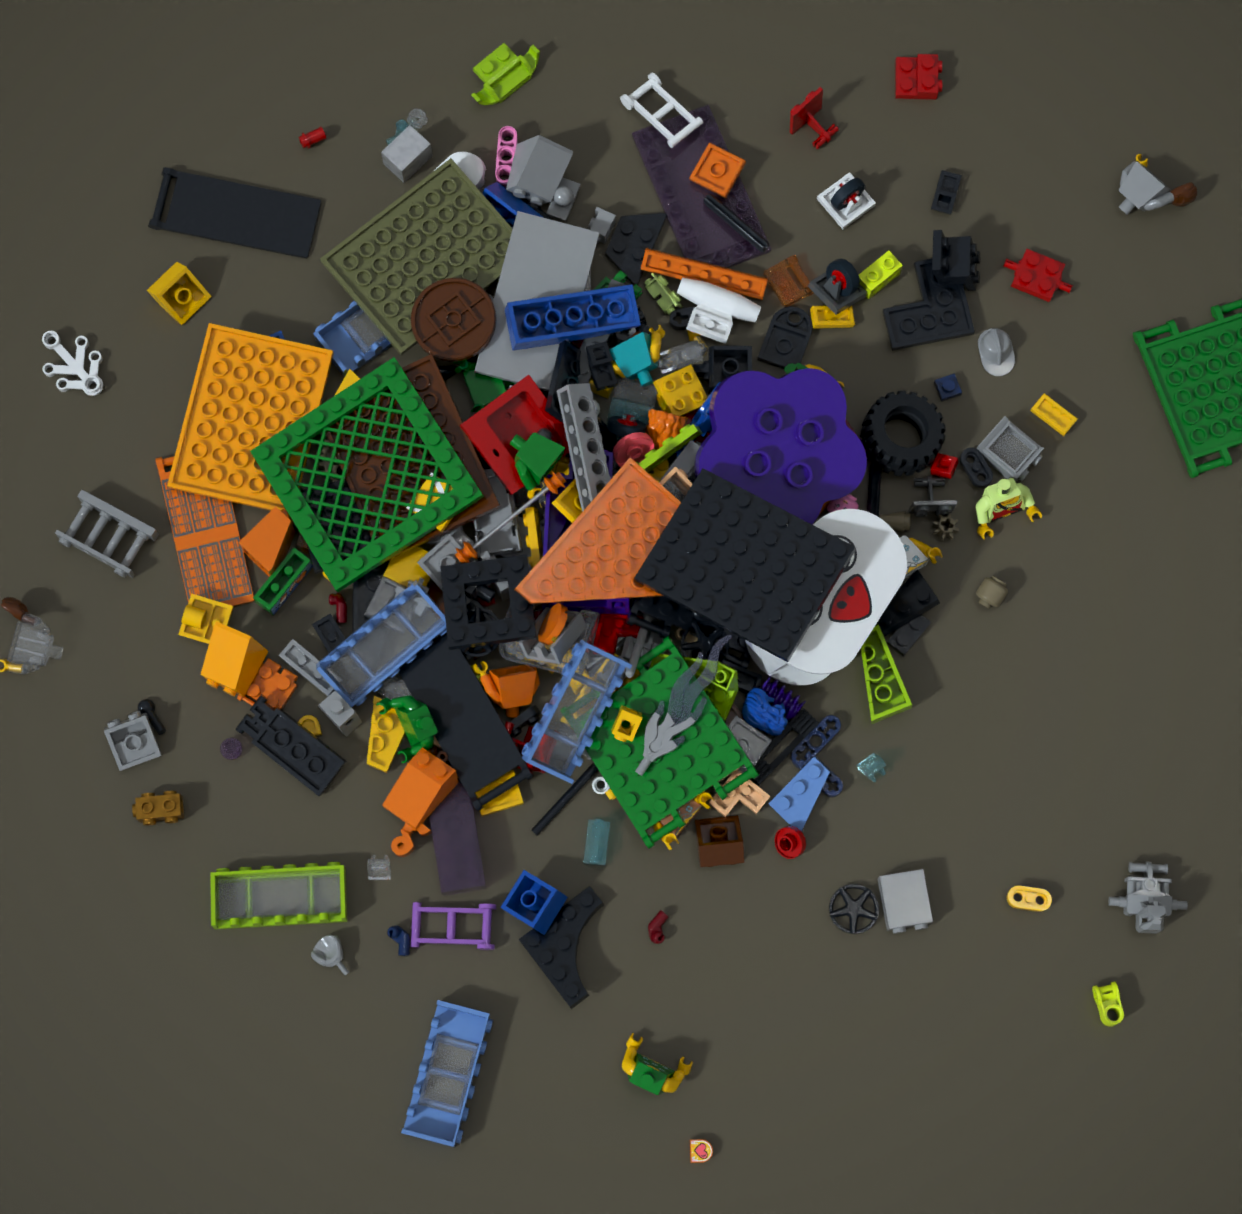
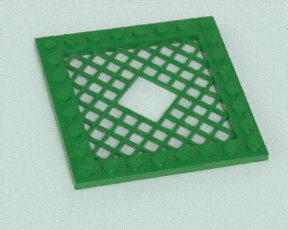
M395 357L250 451L337 592L484 497ZM390 389L392 393H386L384 391ZM381 396L391 397L389 408L379 406ZM376 397L375 405L366 404ZM395 399L402 410L393 409ZM363 408L373 409L371 420L361 418ZM358 409L357 417L347 416ZM378 410L388 412L386 422L375 421ZM392 413L402 414L400 425L390 424ZM406 416L414 428L404 426ZM345 419L355 421L353 432L343 430ZM340 421L338 429L330 428V426ZM359 422L370 424L367 434L357 433ZM374 425L384 426L382 437L371 435ZM388 427L399 429L396 440L386 438ZM403 430L413 432L411 442L400 441ZM327 431L337 433L335 444L324 442ZM322 432L320 441L312 439ZM417 433L425 445L415 443ZM341 434L351 435L349 446L339 444ZM356 436L366 438L364 449L353 447ZM370 439L381 441L378 451L368 450ZM385 442L395 443L393 454L382 452ZM309 443L319 445L317 455L306 454ZM304 444L302 453L294 451ZM399 444L410 446L407 457L397 455ZM323 446L334 447L331 458L321 456ZM414 447L424 449L422 460L411 458ZM338 448L348 450L345 461L335 459ZM428 450L436 462L426 461ZM352 451L391 458L382 498L342 491ZM291 455L301 456L299 467L289 466ZM286 456L285 463H283L281 459ZM305 457L315 459L313 470L303 468ZM396 459L406 461L404 471L393 470ZM320 460L330 462L328 472L317 471ZM410 462L421 463L418 474L408 472ZM334 463L344 464L342 475L332 474ZM425 464L435 466L433 477L422 475ZM439 468L443 472L446 479L436 478L438 475ZM288 469L297 471L295 481ZM302 472L312 474L309 484L299 483ZM392 474L402 475L400 486L390 484ZM316 475L326 476L324 487L314 485ZM407 476L417 478L415 489L404 487ZM330 477L341 479L338 490L328 488ZM421 479L432 480L429 492L419 490ZM435 481L446 483L444 494L433 492ZM299 487L308 488L306 498ZM388 488L399 490L396 501L386 499ZM312 489L322 491L320 502L310 500ZM403 491L413 493L411 504L400 502ZM327 492L337 494L335 504L324 503ZM417 493L428 495L426 506L415 504ZM341 495L352 496L349 507L339 505ZM432 496L440 497L430 504ZM356 497L366 499L363 510L353 508ZM370 500L380 502L378 513L368 511ZM385 503L395 505L393 516L382 514ZM309 504L319 505L317 515H315ZM399 505L410 507L407 518L397 516ZM323 506L333 508L331 519L321 517ZM413 508L422 509L412 516ZM337 509L348 511L345 522L335 520ZM352 512L362 514L360 525L349 523ZM366 515L377 516L375 527L364 526ZM381 517L392 519L389 530L379 528ZM396 520L403 521L402 523L394 527ZM320 521L330 523L327 532ZM334 524L344 526L342 536L331 535ZM348 526L359 528L356 539L346 538ZM363 529L373 531L371 542L360 540ZM377 532L385 533L376 539ZM331 539L340 540L338 550ZM345 541L355 543L352 554L342 552ZM359 544L367 545L358 551Z

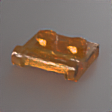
M795 255L763 271V275L765 278H768V283L784 308L814 293L808 287L810 282L797 263L799 260ZM791 267L804 289L799 290L786 268Z

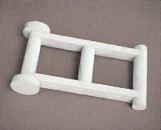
M652 72L648 75L649 80L629 96L623 94L620 100L628 110L635 108L668 139V145L673 148L702 125L703 120L700 117L695 118L667 93L661 87L662 83L659 77ZM651 88L668 102L653 115L636 101ZM672 109L677 110L690 122L676 135H673L659 122Z

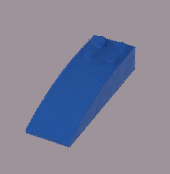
M633 285L508 302L504 310L512 351L560 344L564 340L572 342L641 326Z

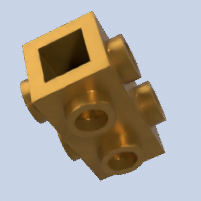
M165 791L163 795L155 796V793L141 794V797L135 798L136 804L132 805L133 817H136L144 826L156 825V821L165 820V823H177L178 819H184L183 796L180 793L177 794V791Z

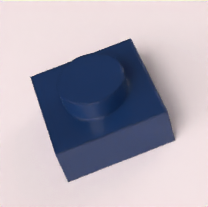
M955 373L934 381L941 402L962 394Z

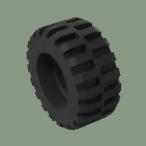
M905 390L898 391L896 395L894 392L886 394L885 398L881 396L877 399L875 404L869 409L862 423L863 427L860 430V437L863 438L861 442L864 449H867L866 457L874 460L872 463L877 468L881 466L884 468L883 472L888 474L892 471L895 476H901L902 473L910 476L915 471L920 473L926 466H930L945 441L944 432L946 431L945 424L941 423L943 416L940 412H936L937 407L934 403L930 405L927 402L928 398L924 396L920 398L917 396V393L912 391L910 394H906ZM895 419L909 422L917 429L920 435V445L906 448L895 444L886 434L885 423Z

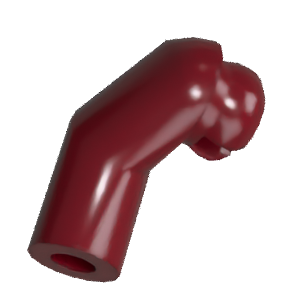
M331 593L329 595V604L336 605V622H347V604L342 594Z
M661 910L648 924L649 938L656 944L664 941L665 936L663 935L662 925L669 918Z

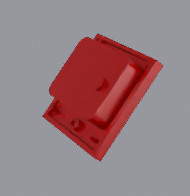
M530 375L521 379L459 425L510 495H513L524 486L515 467V456L518 450L510 445L511 440L516 434L527 441L532 433H537L542 428L549 429L552 441L565 447L562 457L569 453L564 424L545 411L547 398Z

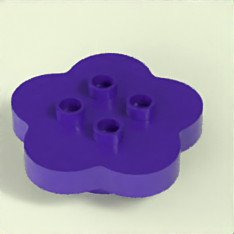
M807 368L787 373L777 379L763 372L745 371L726 378L715 389L709 407L712 431L697 451L694 471L697 478L703 468L813 524L825 502L845 497L859 486L866 472L867 458L861 440L846 425L847 404L845 394L840 384L831 375L818 369Z

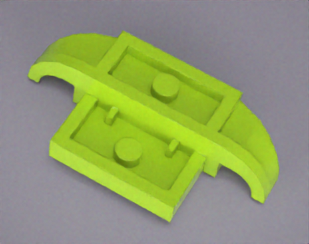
M503 43L473 67L474 73L485 84L480 92L473 93L471 96L481 105L502 103L532 78L538 64L540 51L532 45L524 56L519 55L517 57Z

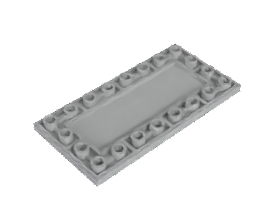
M517 211L493 300L496 311L495 332L489 344L479 353L475 373L517 383L527 375H530L540 390L549 392L559 344L512 351L504 310L508 302L583 292L599 232Z

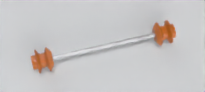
M552 471L551 478L544 477L546 487L473 546L468 542H463L464 547L462 549L456 548L457 553L455 556L461 563H469V559L472 557L478 559V553L475 550L548 490L558 494L560 486L566 488L564 485L567 482L559 471L556 474Z

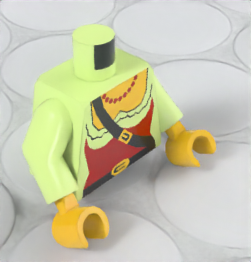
M1014 478L1001 479L998 483L986 487L982 498L976 504L978 524H981L977 529L978 535L985 540L984 535L987 532L992 538L994 532L987 526V523L1025 510V507H1028L1026 514L1032 522H1034L1032 516L1036 513L1041 519L1042 514L1034 506L1035 501L1030 489L1021 483H1016Z

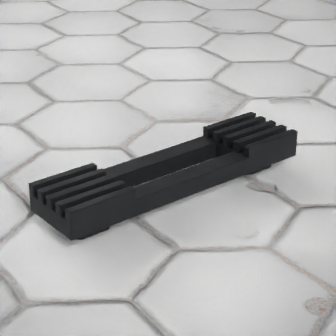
M803 708L784 727L782 733L772 740L754 766L759 776L751 779L759 786L819 722ZM793 729L798 736L771 764H768L764 758Z

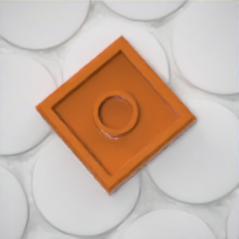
M709 142L689 179L727 198L744 168L746 160Z

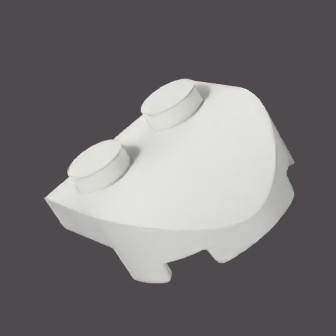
M453 153L437 167L439 168L452 158L479 190L485 183L486 166L478 156L472 153Z

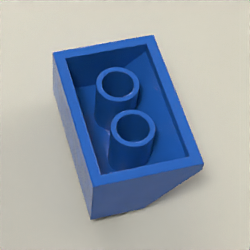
M499 182L485 187L482 193L512 229L517 211L543 217L521 199L515 197L512 192L506 190Z

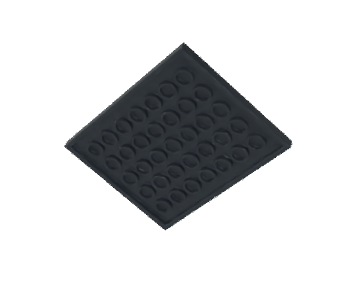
M702 468L634 579L638 583L778 658L789 662L856 551V548Z

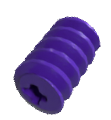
M771 675L761 689L769 697L774 698L772 706L784 704L786 710L785 718L789 721L799 713L806 701L799 704V695L792 699L793 691L790 690L784 693L786 686L783 685L778 688L779 680L771 683Z

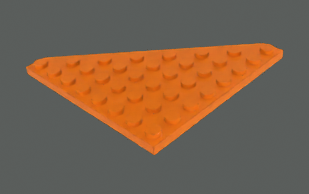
M629 458L519 583L515 590L531 604L663 596L638 583L634 578L681 502L633 459Z

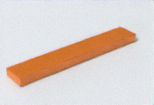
M649 248L645 249L641 270L680 280L683 277L708 282L740 295L763 300L768 278Z

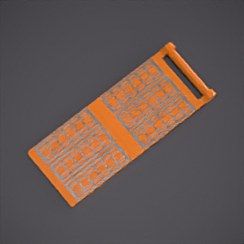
M174 456L164 459L162 457L155 458L188 603L191 593L234 607L254 602V594L245 555L238 543L241 538L232 502L168 488L167 484L171 471L166 472L165 467L173 464Z

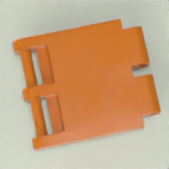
M268 658L264 664L262 663L245 696L248 695L257 700L263 694L268 698L266 703L271 707L283 709L297 688L295 682L298 676L285 668L279 674L282 668L281 665ZM238 695L237 699L239 701L244 700L252 706L255 703L245 696Z

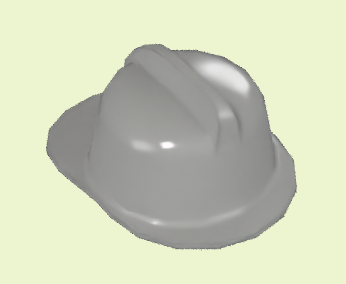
M998 328L985 330L978 339V349L982 365L989 374L1004 376L1013 369L1015 364L1011 339L1006 332Z

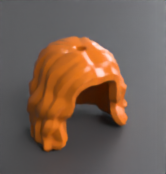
M650 409L648 411L649 423L646 426V434L652 438L655 449L658 450L663 446L662 443L667 438H674L680 434L679 430L687 425L688 418L684 415L679 416L667 411Z

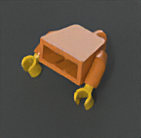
M524 654L520 658L522 665L489 670V674L486 673L488 664L485 661L480 662L482 671L478 669L477 664L472 666L474 673L481 675L480 681L493 703L506 709V716L510 718L519 716V706L529 705L532 702V697L540 685L537 667L534 666L537 660L530 659L529 661Z

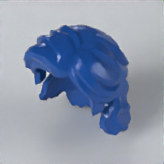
M760 688L751 689L743 703L742 715L744 720L752 727L758 728L767 734L780 735L788 723V720L784 717L786 713L784 704L771 706L769 702L773 703L774 698L769 697Z

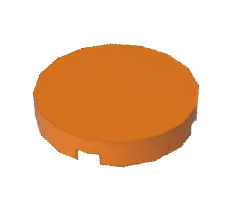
M557 603L549 610L539 630V642L548 646L554 642L551 640L553 637L557 638L561 634L568 618V614L565 613V611H568V607Z

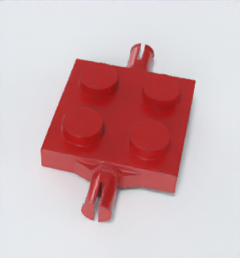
M1026 249L1023 258L1018 263L1006 258L1003 266L1015 271L1011 287L1050 302L1053 293L1057 289L1070 293L1073 286L1061 281L1062 271L1065 267L1064 263Z

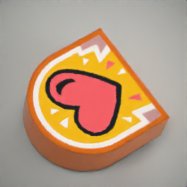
M703 1139L690 1140V1163H703L712 1157L713 1148L708 1141Z

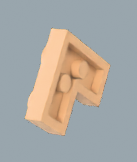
M737 770L733 772L723 786L742 773ZM749 779L728 793V797L723 800L716 793L713 797L715 800L711 799L708 804L724 817L730 813L739 801L757 814L768 801L770 795Z

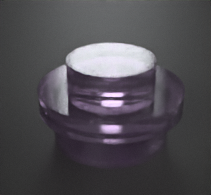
M227 738L222 742L220 752L228 760L237 759L242 753V744L235 738Z

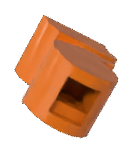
M405 823L401 829L402 836L396 837L391 843L392 851L399 857L408 856L415 849L411 838L412 833L418 832L421 836H428L432 831L423 823L417 830Z

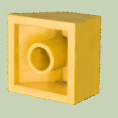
M179 262L172 265L147 289L155 301L180 325H183L212 297L191 271Z

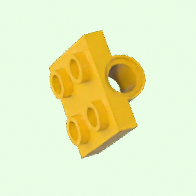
M688 365L653 382L658 392V404L662 410L668 413L683 416L700 408L708 398L692 365Z
M191 593L189 603L182 616V625L178 635L209 644L216 621L228 626L234 606Z

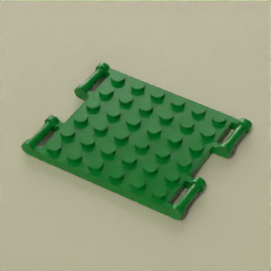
M1242 299L1222 306H1212L1211 314L1216 321L1181 333L1174 320L1167 321L1164 325L1143 332L1140 330L1133 332V339L1138 345L1191 478L1221 466L1227 467L1232 465L1228 449L1242 445V312L1226 318L1223 316L1224 313L1242 308ZM1166 332H1169L1171 334V336L1165 337L1147 344L1145 342V339ZM1220 453L1221 458L1197 466L1194 460Z
M669 636L663 639L664 642L639 658L636 668L641 675L611 695L610 698L613 699V703L610 708L605 707L600 717L603 719L601 727L596 726L591 735L593 739L592 745L585 747L649 849L655 846V842L677 827L681 828L686 825L678 809L712 786H714L717 794L723 800L728 797V793L749 779H755L759 776L751 760ZM667 649L671 651V655L649 670L644 666ZM590 688V692L568 707L565 705L560 709L577 737H579L593 707L576 719L573 713L593 699H598L601 692ZM621 705L642 713L643 718L632 742L629 740L626 742L617 740L611 732ZM655 712L662 716L659 725L665 720L667 712L676 725L684 722L691 716L696 723L672 739L678 748L658 758L655 762H651L643 776L636 773L635 770L644 758L645 730L651 716ZM625 720L622 722L623 727L630 725L629 721ZM745 765L747 771L726 785H721V780ZM669 815L673 816L674 820L653 834H648V829Z

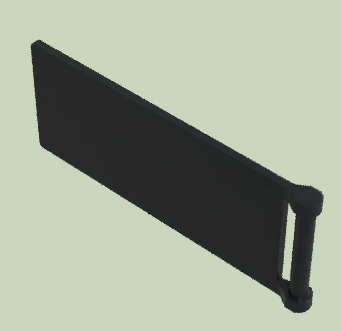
M167 167L163 168V179L153 218L150 219L148 225L150 228L305 259L308 258L321 200L180 172ZM171 178H177L167 220L164 223L161 222V217Z
M447 634L432 643L427 649L416 653L417 657L409 664L405 662L399 667V674L411 695L417 701L427 705L438 730L435 737L442 750L447 753L450 764L456 770L459 780L477 811L483 809V805L523 780H529L534 777L533 772L522 759L519 749L460 649L449 650ZM516 767H521L522 771L478 798L476 792Z

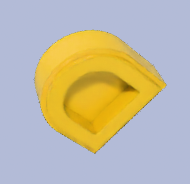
M305 715L298 721L313 735H322L319 721L314 716Z

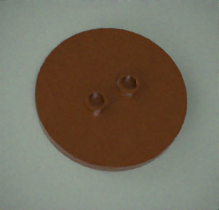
M447 278L429 285L418 296L411 312V327L416 341L427 354H432L434 358L442 361H463L479 354L491 341L496 328V311L490 296L478 284L462 278Z

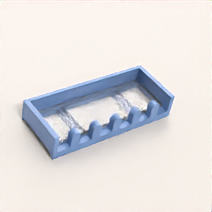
M415 580L316 664V669L351 708L355 704L359 706L367 699L366 695L369 692H376L383 686V681L388 676L390 678L394 677L400 671L399 667L405 662L407 664L412 662L417 657L416 653L420 649H427L434 642L432 639L438 634L442 636L447 632L445 613Z
M582 639L573 647L571 653L573 656L570 662L566 663L561 673L563 676L560 682L556 683L553 687V696L550 702L544 705L542 709L543 716L540 722L534 725L532 729L533 736L530 742H527L522 749V759L526 763L571 784L574 782L571 775L575 767H580L583 763L581 755L585 747H590L593 743L591 735L595 727H601L603 719L600 717L605 707L610 708L613 703V699L610 697L615 687L620 688L623 683L620 677L625 667L629 669L632 667V664Z

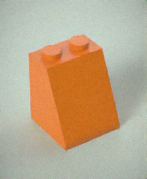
M275 506L238 543L244 554L270 577L287 556L296 533L293 526L295 523L285 509L280 511Z

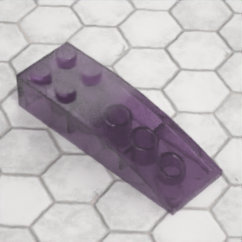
M459 778V783L429 815L443 896L486 889L474 807Z

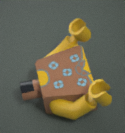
M709 793L700 794L678 809L686 825L681 828L677 827L661 838L669 850H672L671 842L675 841L679 844L677 836L701 810L702 806L700 804L706 809L710 808L706 801L709 799L714 801L715 799ZM669 815L654 825V832L674 820L673 816Z

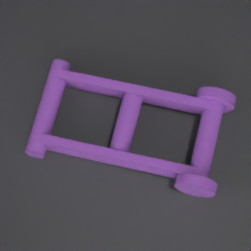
M413 902L412 948H419L420 943L477 945L479 950H495V945L490 944L492 910H496V904H479V908L421 907L422 903ZM421 912L447 913L446 939L420 938ZM456 913L483 914L482 940L455 939Z

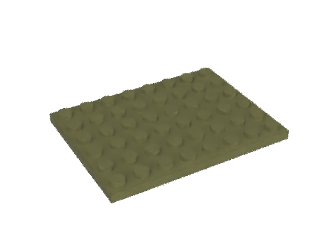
M450 158L321 257L320 262L402 356L418 343L411 327V312L421 292L429 285L447 278L467 279L486 290L500 278L513 229Z

